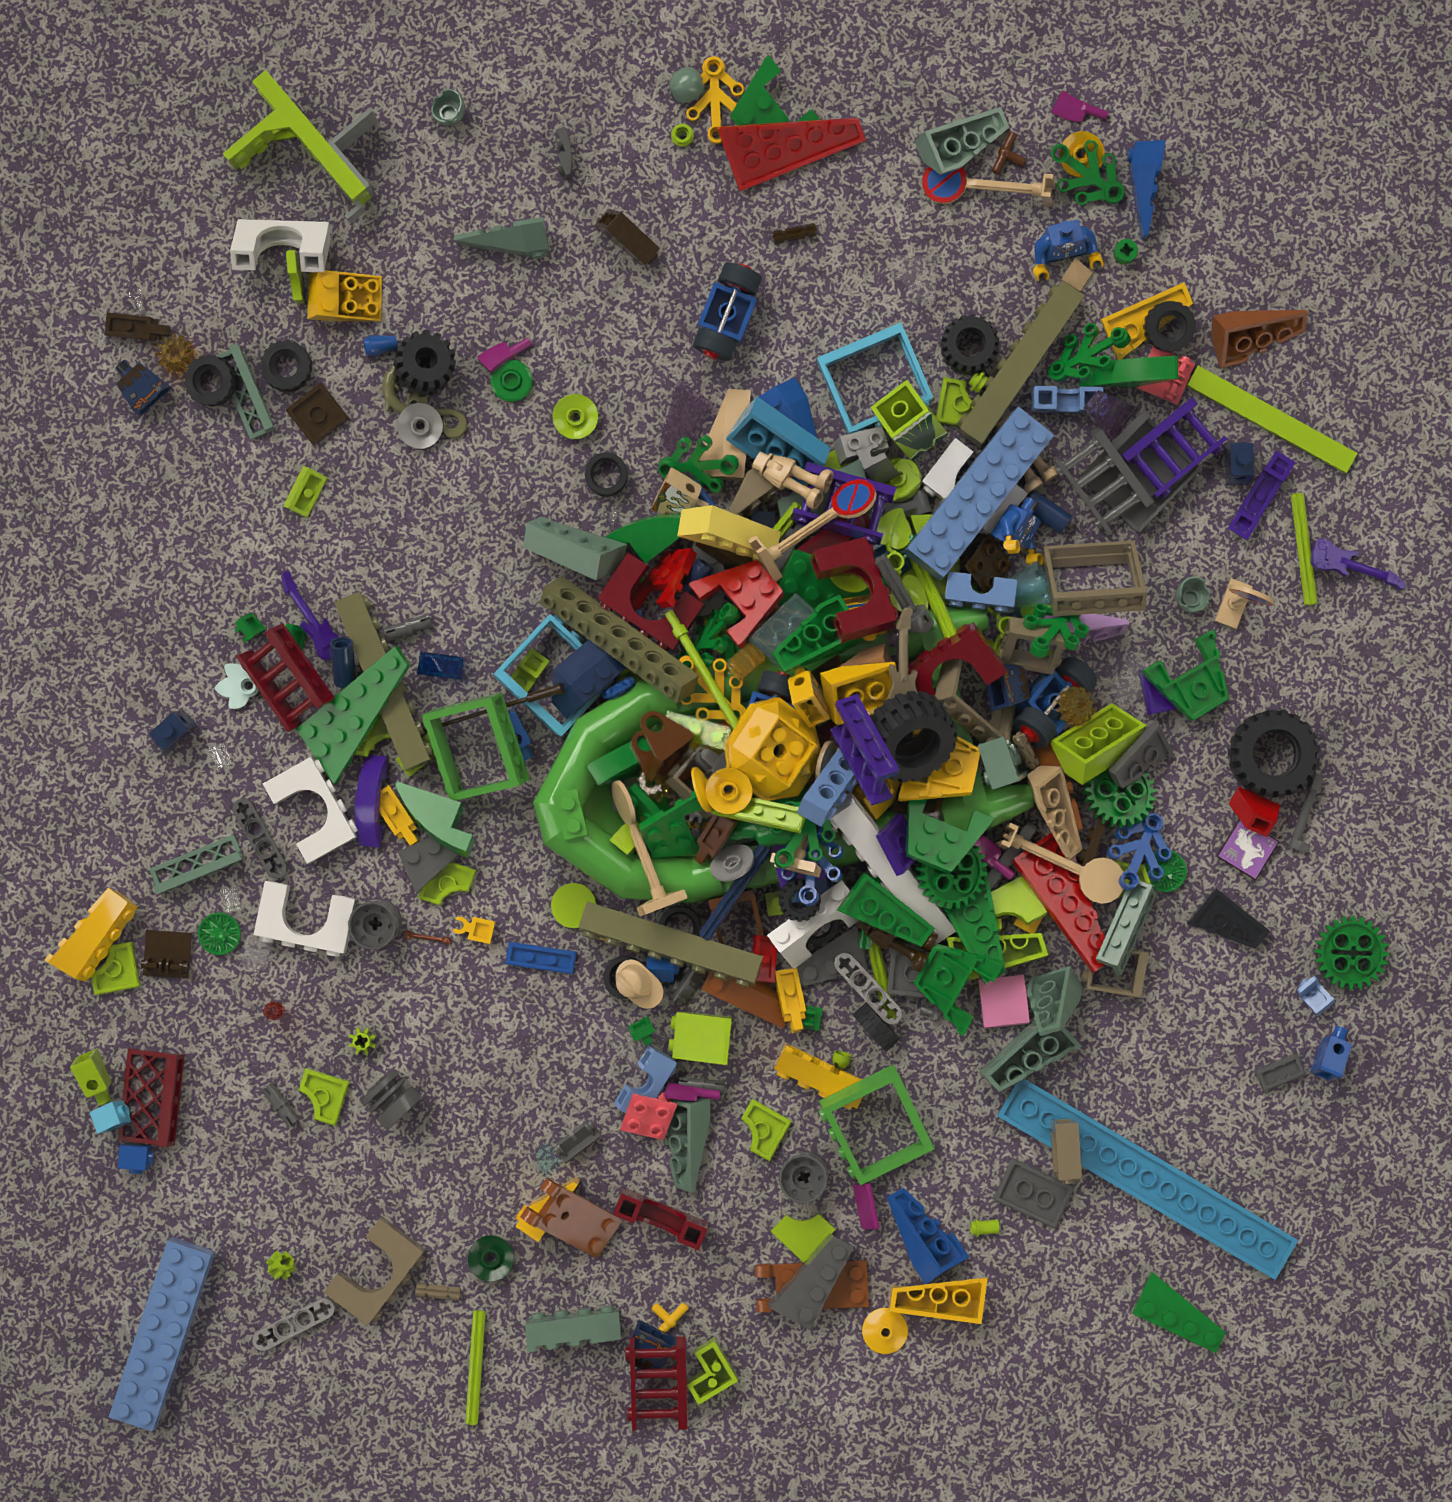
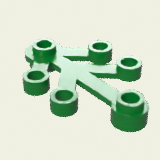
M1087 140L1083 145V149L1087 153L1089 168L1072 157L1067 146L1055 144L1051 148L1050 156L1054 161L1058 163L1064 162L1084 176L1074 179H1058L1056 187L1059 191L1067 192L1071 188L1093 184L1102 189L1090 193L1078 191L1074 196L1077 204L1085 205L1087 202L1105 199L1110 204H1116L1124 198L1125 188L1120 182H1117L1115 172L1116 157L1113 154L1105 153L1102 156L1101 162L1106 166L1107 181L1100 177L1096 152L1098 144L1095 141ZM1089 143L1094 144V149L1092 151L1087 150V145ZM1059 148L1062 149V156L1056 157L1055 151ZM1107 156L1112 157V162L1110 164L1105 163V158ZM1062 181L1067 182V187L1065 189L1060 188V183ZM1112 188L1117 190L1115 196H1110L1109 194ZM1080 194L1085 195V200L1083 202L1078 201V196Z
M1089 323L1084 327L1086 336L1076 356L1070 359L1074 349L1079 346L1080 342L1074 334H1069L1064 339L1066 347L1060 359L1051 364L1048 375L1057 382H1063L1069 377L1080 379L1082 382H1088L1092 379L1093 372L1087 366L1098 367L1103 371H1107L1113 366V361L1108 355H1102L1099 358L1093 356L1113 345L1117 348L1126 347L1130 343L1131 336L1126 329L1117 327L1112 330L1110 337L1091 347L1094 338L1099 334V328L1095 323ZM1079 364L1087 365L1081 367L1080 369H1074V367H1076Z
M703 435L697 441V447L688 461L679 462L682 455L692 447L691 439L682 437L677 442V448L672 456L661 459L658 465V472L663 478H666L670 470L669 466L685 476L687 475L684 472L689 471L697 477L693 481L697 480L702 488H704L705 483L712 492L717 493L724 487L723 480L720 477L712 478L703 470L720 469L723 474L732 475L738 469L739 461L734 455H725L719 460L699 461L703 453L713 444L709 436Z
M726 603L721 611L713 609L709 614L706 626L699 624L696 627L691 642L698 653L708 649H714L720 653L726 650L728 646L727 640L721 637L713 638L727 623L734 624L737 622L740 616L737 607ZM685 649L679 653L677 660L682 656L688 655ZM707 652L700 655L706 667L709 668L713 663L714 657ZM690 661L683 662L684 665L691 668Z
M1043 603L1035 604L1034 615H1026L1023 626L1030 630L1050 627L1043 636L1036 637L1030 647L1031 654L1040 658L1048 655L1049 643L1059 631L1064 640V646L1069 650H1076L1079 645V638H1086L1089 632V627L1081 623L1079 619L1081 615L1038 619L1053 616L1052 608ZM1067 622H1070L1074 627V635L1071 634L1066 624Z
M787 801L784 804L799 807L801 801ZM805 818L801 833H795L786 848L779 850L775 854L774 863L778 868L786 869L793 864V853L806 834L810 849L807 853L808 859L812 862H817L822 858L823 852L819 848L814 822ZM826 819L822 825L823 831L820 834V838L824 843H830L835 839L836 834L832 829L831 821ZM769 827V831L774 835H778L782 831H785L782 829H780V831H775L773 827ZM824 833H831V839H826ZM817 851L819 857L813 858L811 852ZM780 856L786 857L787 862L785 864L779 861Z

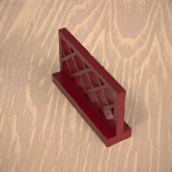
M128 1049L122 1101L124 1100L128 1107V1103L135 1099L141 1107L134 1115L131 1112L129 1115L139 1132L134 1136H125L126 1125L119 1127L118 1140L152 1144L160 1147L175 1146L185 1054ZM134 1054L141 1055L146 1061L139 1069L133 1064ZM158 1057L166 1058L165 1068L161 1072L152 1063ZM148 1066L156 1075L149 1082L140 1073ZM136 1076L144 1085L137 1092L130 1086L131 1080ZM157 1079L163 1084V1091L158 1095L150 1086ZM145 1089L153 1097L146 1105L138 1097ZM156 1101L161 1110L160 1114L154 1118L147 1108ZM144 1111L151 1122L142 1128L135 1118ZM153 1124L158 1130L157 1140L150 1139L145 1132Z

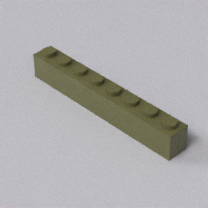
M1062 280L1059 286L1054 283L1047 294L1050 299L1046 304L1041 302L1034 312L1037 315L1034 322L1028 321L1021 331L1025 335L1020 341L1016 339L1009 348V351L1012 352L1009 358H1002L996 367L999 372L995 378L990 376L983 387L986 389L982 396L977 394L970 404L973 407L970 414L964 413L957 423L961 426L957 432L978 447L982 445L1085 295Z
M357 592L334 603L348 637L353 641V649L361 668L365 672L390 649L385 638L380 639L377 632L381 628L376 616L371 617L369 609L372 606L368 597H363L360 592ZM401 680L398 687L393 690L388 698L389 702L385 708H382L380 713L403 768L408 772L432 762L430 756L433 755V751L429 742L424 743L421 735L425 732L420 721L415 722L412 714L416 713L412 701H406L404 693L407 692L403 680Z
M590 902L586 903L578 927L580 932H583L582 936L595 940L596 937L605 939L604 943L616 947L618 944L625 945L628 951L634 953L644 951L648 953V957L656 960H661L663 957L669 959L670 964L678 967H683V964L691 966V970L697 973L705 974V971L714 973L713 977L723 981H727V978L736 980L735 984L745 988H749V985L755 986L763 963V956L712 940L707 941L702 937Z

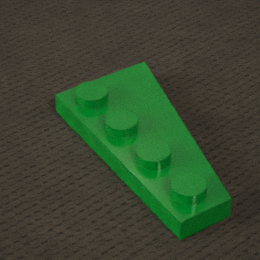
M865 873L862 874L836 910L921 947L935 929Z
M1152 1271L1150 1272L1132 1314L1217 1353L1226 1332Z

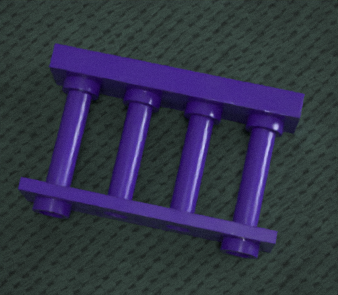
M1193 397L1121 455L1126 464L1129 461L1132 464L1135 463L1157 489V492L1151 496L1153 500L1158 496L1163 499L1172 491L1171 485L1211 452L1215 456L1225 448L1222 443L1227 438L1223 436L1217 441L1194 414L1196 411L1193 408L1198 403ZM1181 418L1185 421L1188 420L1210 446L1202 455L1195 451L1177 429L1178 425L1176 422ZM1164 432L1167 435L1170 434L1193 461L1185 469L1182 470L1159 443L1160 439L1158 437ZM1146 447L1153 449L1175 475L1168 483L1164 484L1142 458L1141 451Z
M807 462L805 471L820 475L825 469L834 472L825 512L832 508V497L843 484L857 479L867 480L873 484L877 494L868 529L854 525L857 517L847 518L846 522L832 519L820 528L856 539L866 537L869 544L880 545L883 533L877 532L884 504L887 502L892 504L896 487ZM808 484V488H815L814 486ZM804 498L801 510L793 509L791 520L795 521L798 525L806 526L820 515L810 513L811 508L806 505V499Z
M858 694L836 701L835 707L844 723L831 728L830 733L868 802L873 806L892 799L893 796L884 780L898 775L900 769Z

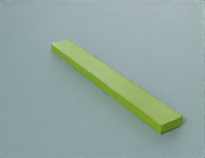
M1199 365L1186 387L1344 474L1348 472L1358 454Z

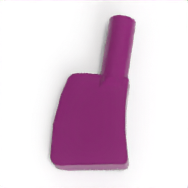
M1065 91L1061 92L1052 109L1054 115L1073 122H1082L1085 113L1106 120L1108 111L1089 105L1087 102L1081 101Z
M528 337L510 348L505 342H502L478 355L477 358L490 373H493L504 363L514 358L516 354L532 346V343Z
M981 835L974 844L981 847L978 853L985 854L981 861L987 863V866L993 867L1010 880L1014 872L997 860L1001 855V850L990 839Z
M669 1083L665 1091V1097L687 1101H697V1097L719 1100L720 1091Z

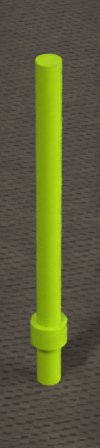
M673 610L667 612L665 616L673 628L674 636L677 640L681 641L732 729H734L739 721L688 637V630L684 624L681 625Z

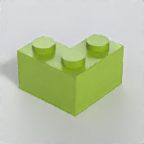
M715 1337L695 1348V1355L704 1370L688 1379L687 1387L699 1405L738 1382V1375Z

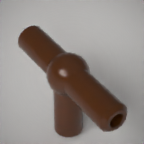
M1011 131L1008 133L1002 148L998 151L997 160L992 168V172L996 175L1001 173L1006 159L1019 166H1024L1026 158L1011 151L1017 137L1015 132Z

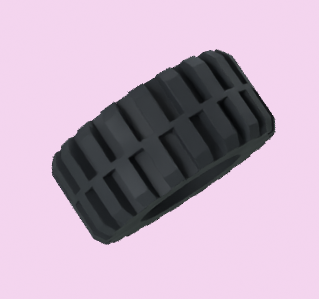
M907 691V694L899 693L894 698H888L883 701L884 704L881 707L878 706L874 710V715L870 716L900 769L898 775L888 779L894 781L898 779L899 782H908V780L918 781L920 777L924 776L926 778L934 770L938 771L942 767L941 764L949 760L950 752L954 751L955 742L957 741L956 724L943 704L934 695L918 691V693L916 691ZM922 728L921 732L914 739L898 745L901 739L908 733Z
M1268 710L1245 719V722L1236 728L1235 735L1230 739L1231 748L1228 749V756L1231 759L1229 766L1235 772L1233 775L1235 779L1243 784L1242 787L1246 790L1270 798L1292 795L1298 792L1299 789L1304 788L1308 784V780L1314 777L1316 773L1315 767L1319 765L1320 761L1317 758V754L1320 752V745H1316L1315 739H1317L1315 732L1312 733L1309 729L1311 726L1307 722L1300 720V716L1290 714L1284 710ZM1270 732L1285 735L1290 740L1294 749L1292 766L1285 773L1274 776L1262 772L1257 767L1253 757L1256 741L1264 734Z

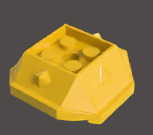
M779 697L751 703L725 742L726 768H735L745 773L752 785V795L758 799L771 801L798 796L816 769L818 756L821 751L815 725L808 727L797 710ZM776 745H778L779 751L775 756L774 748Z

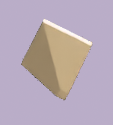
M1075 258L1061 280L1080 292L1093 272Z

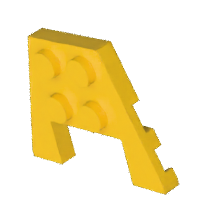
M922 728L914 730L913 737H916ZM957 736L954 751L950 752L949 760L941 764L942 767L938 771L934 770L931 772L927 783L911 780L902 782L898 801L971 795L980 758L979 748Z

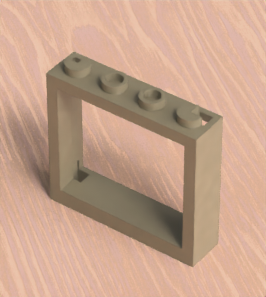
M1135 540L1043 546V568L1053 616L1146 610L1147 591ZM1128 563L1133 584L1131 588L1057 592L1053 568Z
M950 659L943 662L935 697L943 704L949 715L982 743L1003 736L1006 740H1010L1016 704L993 711L991 724H989L956 695L963 660Z

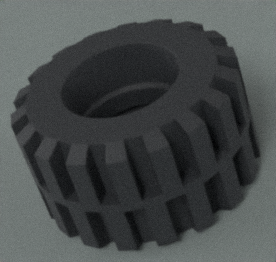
M965 314L959 319L955 318L947 326L940 345L942 357L944 356L945 358L944 362L947 365L949 364L953 371L958 370L960 371L959 374L963 375L965 373L974 375L976 372L981 373L994 361L999 350V337H997L998 332L996 328L993 329L992 323L990 321L986 322L984 320L985 317H975L976 314H970V316ZM963 333L976 334L983 342L982 352L974 357L963 355L956 345L958 337Z

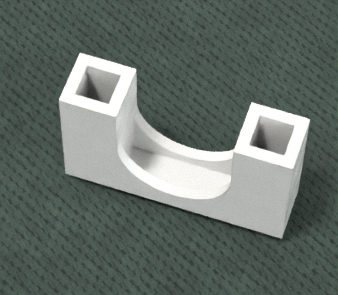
M238 219L230 249L232 270H255L258 257L263 250L276 245H290L300 249L301 272H324L330 246L329 222Z
M955 438L922 480L921 485L924 486L922 490H925L931 497L936 495L942 500L940 502L942 503L955 486L957 473L972 455L973 451ZM1016 484L979 533L981 535L983 533L991 535L992 530L1008 506L1013 504L1018 507L1028 493Z
M314 757L302 761L263 783L274 804H278L304 790L314 791L324 799L328 809V816L324 826L318 832L296 844L307 864H311L357 838L355 832L358 831L353 819L348 820L344 812L347 811V808L341 799L337 800L333 793L336 791L334 784L330 779H325L322 773L324 769L320 761H315Z
M842 880L820 896V909L814 917L809 918L810 920L798 922L797 920L792 921L789 919L767 935L793 969L812 956L806 947V943L818 928L836 919L843 920L849 928L859 921L836 911L850 892Z
M265 881L254 935L259 936L260 941L272 943L273 939L282 941L281 945L295 947V944L304 945V950L317 952L318 948L327 950V955L337 957L340 956V953H346L350 937L348 921L351 913L356 908L357 899L332 895L327 921L323 928L315 934L303 935L294 931L286 920L285 910L290 885Z

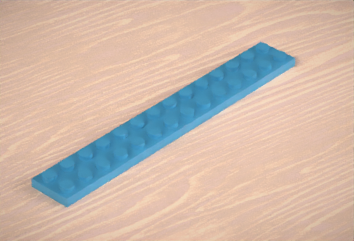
M1026 1079L1015 1083L997 1114L1001 1119L1052 1148L1050 1120L1073 1118L1079 1124L1081 1166L1276 1280L1298 1242L1296 1238Z

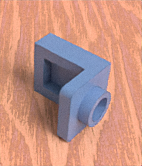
M1315 976L1311 979L1303 980L1297 990L1299 997L1317 1017L1335 1002Z

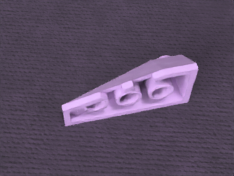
M1083 614L1079 619L1081 623L1089 627V632L1086 638H1079L1078 646L1090 638L1096 642L1122 635L1129 622L1126 619L1104 615ZM1046 616L1038 619L1058 618L1059 616ZM1067 622L1066 624L1071 634L1074 635V627L1070 622ZM1050 644L1049 650H1052L1054 645Z

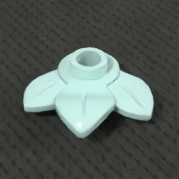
M234 663L226 664L224 668L228 677L220 681L215 686V690L220 695L229 698V708L238 709L245 706L249 697L255 696L259 690L241 665ZM249 681L253 683L251 690L245 688V684Z

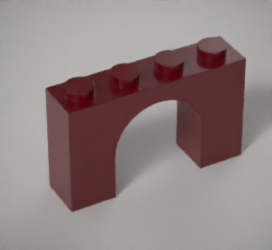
M866 537L813 550L810 559L817 580L840 574H852L861 578L869 588L870 600L866 604L836 613L833 623L841 643L893 629L898 619L897 609L891 605L889 600V588L887 585H884L882 581L883 575L875 563L873 545L868 543Z
M627 553L597 597V599L602 601L600 606L607 611L612 612L615 610L621 614L620 618L629 625L634 623L640 627L638 631L648 639L650 636H653L659 640L657 645L667 652L669 649L675 651L681 641L677 640L674 636L673 628L668 619L664 617L659 620H646L635 610L633 593L649 566L630 553ZM684 591L672 610L681 625L684 624L689 631L706 605Z
M974 622L961 626L956 631V634L950 638H943L937 643L935 648L922 652L917 660L911 664L908 663V675L912 670L918 672L915 680L917 692H927L934 696L937 688L931 681L933 672L941 663L950 659H961L970 663L987 685L1007 673L1004 662Z
M623 1187L613 1211L614 1216L633 1224L637 1220L661 1228L676 1236L677 1242L698 1251L708 1229L707 1221Z

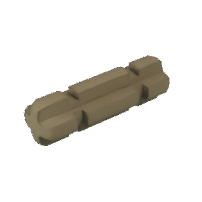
M1017 732L1012 737L1014 744L1026 766L1036 769V766L1040 764L1038 757L1030 742H1028L1026 735Z
M418 1283L415 1294L421 1297L428 1295L430 1298L446 1299L448 1297L450 1300H459L461 1288L453 1286L448 1288V1286L434 1284L427 1286V1284Z

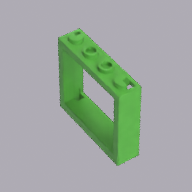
M502 692L436 708L422 715L424 727L431 741V749L434 751L438 770L442 775L445 791L449 799L456 801L512 788L530 780ZM486 707L509 779L463 790L440 717Z
M894 1065L819 1100L822 1107L819 1113L824 1123L829 1121L832 1128L828 1129L833 1141L838 1140L841 1147L837 1148L843 1161L848 1160L850 1166L846 1168L852 1180L857 1178L860 1186L935 1149ZM892 1083L920 1141L860 1170L832 1112Z

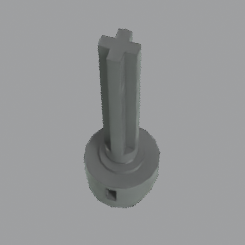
M883 554L881 557H877L875 563L901 609L903 610L907 607L913 610L911 629L908 632L926 633L934 625V620L927 607L922 604H914L887 555Z

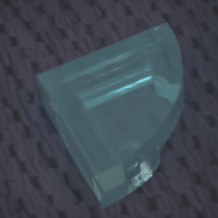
M545 1141L537 1153V1167L541 1174L560 1160Z

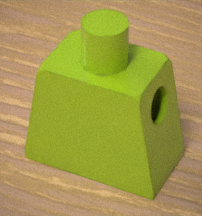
M98 1048L76 1057L70 1068L85 1097L89 1098L94 1095L99 1106L111 1101L107 1089L112 1082Z

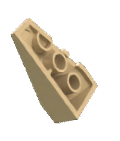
M727 390L709 433L713 444L703 453L700 461L719 460L725 455H734L738 458L739 467L732 475H725L720 469L703 470L712 478L720 477L722 480L743 481L746 453L728 442L726 437L743 411L750 404L751 390Z
M1040 765L1027 775L1028 784L1033 799L1065 858L1070 860L1082 850V845L1063 768L1061 766Z

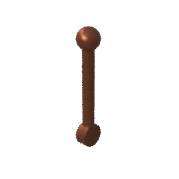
M410 930L404 932L406 939L417 938L443 942L444 945L451 943V938L448 936L441 938L415 934Z

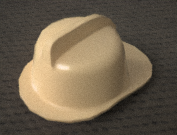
M626 960L619 965L616 970V986L623 996L628 997L641 1008H654L660 1004L664 990L657 977L636 960Z

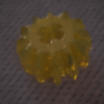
M174 333L171 334L170 341L164 336L162 339L165 344H157V347L162 351L155 353L156 357L161 358L158 362L159 365H165V370L168 372L173 368L176 373H179L180 366L187 370L188 366L185 362L192 363L193 361L188 355L195 354L194 349H189L192 346V342H185V336L180 335L177 339ZM175 348L180 352L179 355L176 354V358L171 355V352L174 353L173 349Z
M748 643L727 662L726 667L733 677H736L739 681L744 680L763 664L766 656L755 643Z
M1069 687L1066 691H1062L1060 693L1061 698L1056 701L1060 705V708L1056 711L1062 714L1060 720H1066L1067 725L1077 726L1091 720V714L1095 712L1092 705L1096 702L1090 700L1092 693L1085 692V688Z
M638 770L642 776L634 780L652 802L655 799L659 803L662 802L663 795L667 798L670 797L667 790L672 788L665 782L670 776L668 775L669 770L655 779V783H657L655 787L645 776L643 770Z

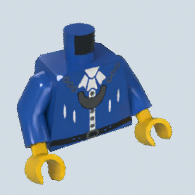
M1066 220L1060 224L1048 226L1044 235L1034 245L1035 263L1037 265L1033 268V274L1037 281H1039L1041 273L1044 274L1046 280L1049 279V272L1044 264L1079 257L1090 253L1088 260L1091 269L1094 270L1093 263L1095 261H1100L1102 267L1104 265L1101 254L1097 252L1098 245L1094 232L1085 226H1080L1079 220Z
M1026 497L1021 508L1013 504L1008 506L992 530L991 535L1004 542L1003 546L1009 554L1019 553V551L1025 554L1028 552L1026 563L1040 566L1043 564V556L1041 553L1034 552L1036 549L1034 536L1040 525V519L1032 515L1038 502Z

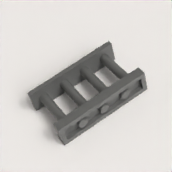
M1097 426L1091 431L1094 438L1089 445L1064 463L1058 457H1055L1054 461L1057 465L1054 468L1061 478L1065 476L1068 478L1096 517L1093 522L1101 532L1105 529L1110 535L1112 530L1107 524L1136 503L1140 504L1142 502L1147 508L1154 502L1105 433ZM1097 449L1099 451L1104 449L1107 454L1105 460L1075 481L1069 470ZM1110 467L1112 469L1117 467L1120 472L1118 478L1088 499L1082 488ZM1123 485L1125 487L1130 485L1133 490L1130 493L1131 496L1101 517L1095 506Z

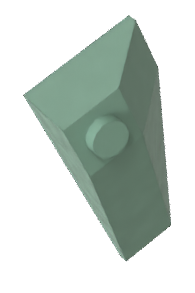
M999 107L927 130L914 142L922 161L942 175L960 169L1010 127L1002 108Z
M1071 966L1029 979L1027 995L1031 1002V1009L1034 1012V1019L1040 1036L1062 1030L1080 1002L1083 985Z
M697 1097V1101L671 1099V1102L677 1103V1107L667 1131L668 1137L664 1138L665 1145H669L672 1153L669 1164L675 1188L690 1193L695 1191L710 1124V1099Z

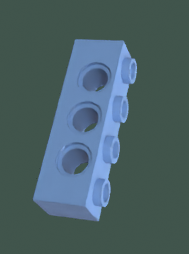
M839 748L807 791L797 811L798 814L821 827L826 819L831 821L837 811L836 805L841 806L847 797L846 791L851 792L857 782Z

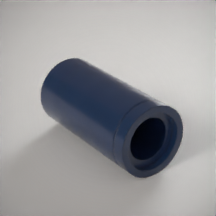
M1034 490L1030 498L1038 502V505L1032 515L1060 535L1072 518V515Z
M338 637L330 642L333 681L336 687L345 688L356 679L353 641L347 637Z

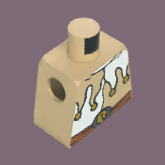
M671 467L655 497L651 511L660 514H681L682 509L709 506V503L698 498L702 488L700 484Z

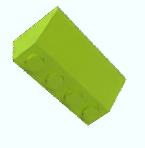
M1111 703L1051 740V746L1065 774L1083 785L1113 766L1146 731L1147 725Z

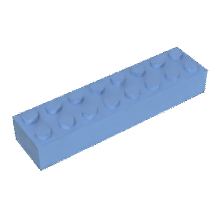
M1018 406L903 553L935 579L941 580L1054 434Z
M174 1237L167 1240L109 1418L152 1432L157 1428L216 1251Z

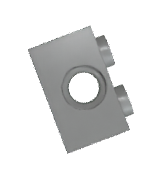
M880 426L840 436L833 443L839 465L859 460L856 450H862L872 444L880 446L879 449L871 453L872 457L884 453L889 446L883 427Z

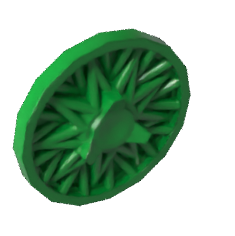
M509 360L491 374L490 379L493 392L498 398L506 402H517L525 398L529 394L533 382L529 368L518 360Z
M1161 851V855L1167 857L1166 853ZM1171 851V857L1165 862H1161L1156 858L1164 874L1157 881H1153L1150 878L1149 880L1157 891H1174L1186 879L1187 868L1185 861L1174 851ZM1146 861V862H1145V868H1146V871H1147V874H1148V871L1150 870V868H1149V866H1148V864H1147V861ZM1153 870V874L1159 876V873Z
M221 912L210 914L199 925V943L204 950L211 954H227L234 950L240 942V926L235 918L229 914Z

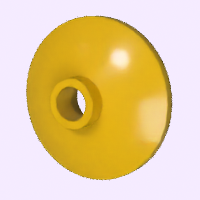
M1078 131L1070 134L1062 142L1063 145L1068 147L1069 154L1089 168L1087 153L1084 151L1083 145L1087 140L1095 141L1098 144V150L1096 151L1099 168L1101 167V158L1105 153L1103 144L1096 135L1087 131ZM1089 143L1087 145V150L1092 151L1094 149V144ZM1062 149L1059 150V157L1063 154ZM1080 149L1084 151L1082 158L1077 157V151ZM1061 163L1063 169L1070 175L1084 177L1066 163Z
M693 767L691 776L695 794L703 810L710 812L712 807L709 805L705 795L708 779L698 767Z
M720 769L713 773L706 783V799L709 805L720 813H737L743 810L751 800V782L747 775L738 769ZM730 785L733 788L730 792H726L724 787Z
M879 1308L872 1311L866 1317L862 1327V1335L870 1349L880 1354H890L899 1350L906 1342L908 1326L900 1313L890 1312L889 1308ZM884 1328L890 1330L888 1336H883L881 1334V1331Z

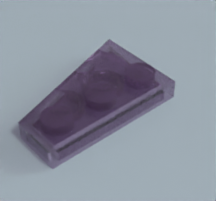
M677 379L658 447L659 450L670 457L677 448V442L682 437H688L691 440L694 438L715 406L712 401L679 379Z
M1099 390L1084 406L1094 425L1102 429L1110 442L1120 435L1123 427L1139 409L1131 403L1117 399Z

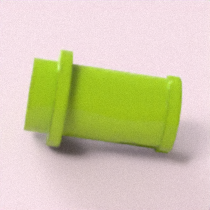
M974 1219V1221H970V1233L976 1237L984 1234H999L998 1219L984 1221Z

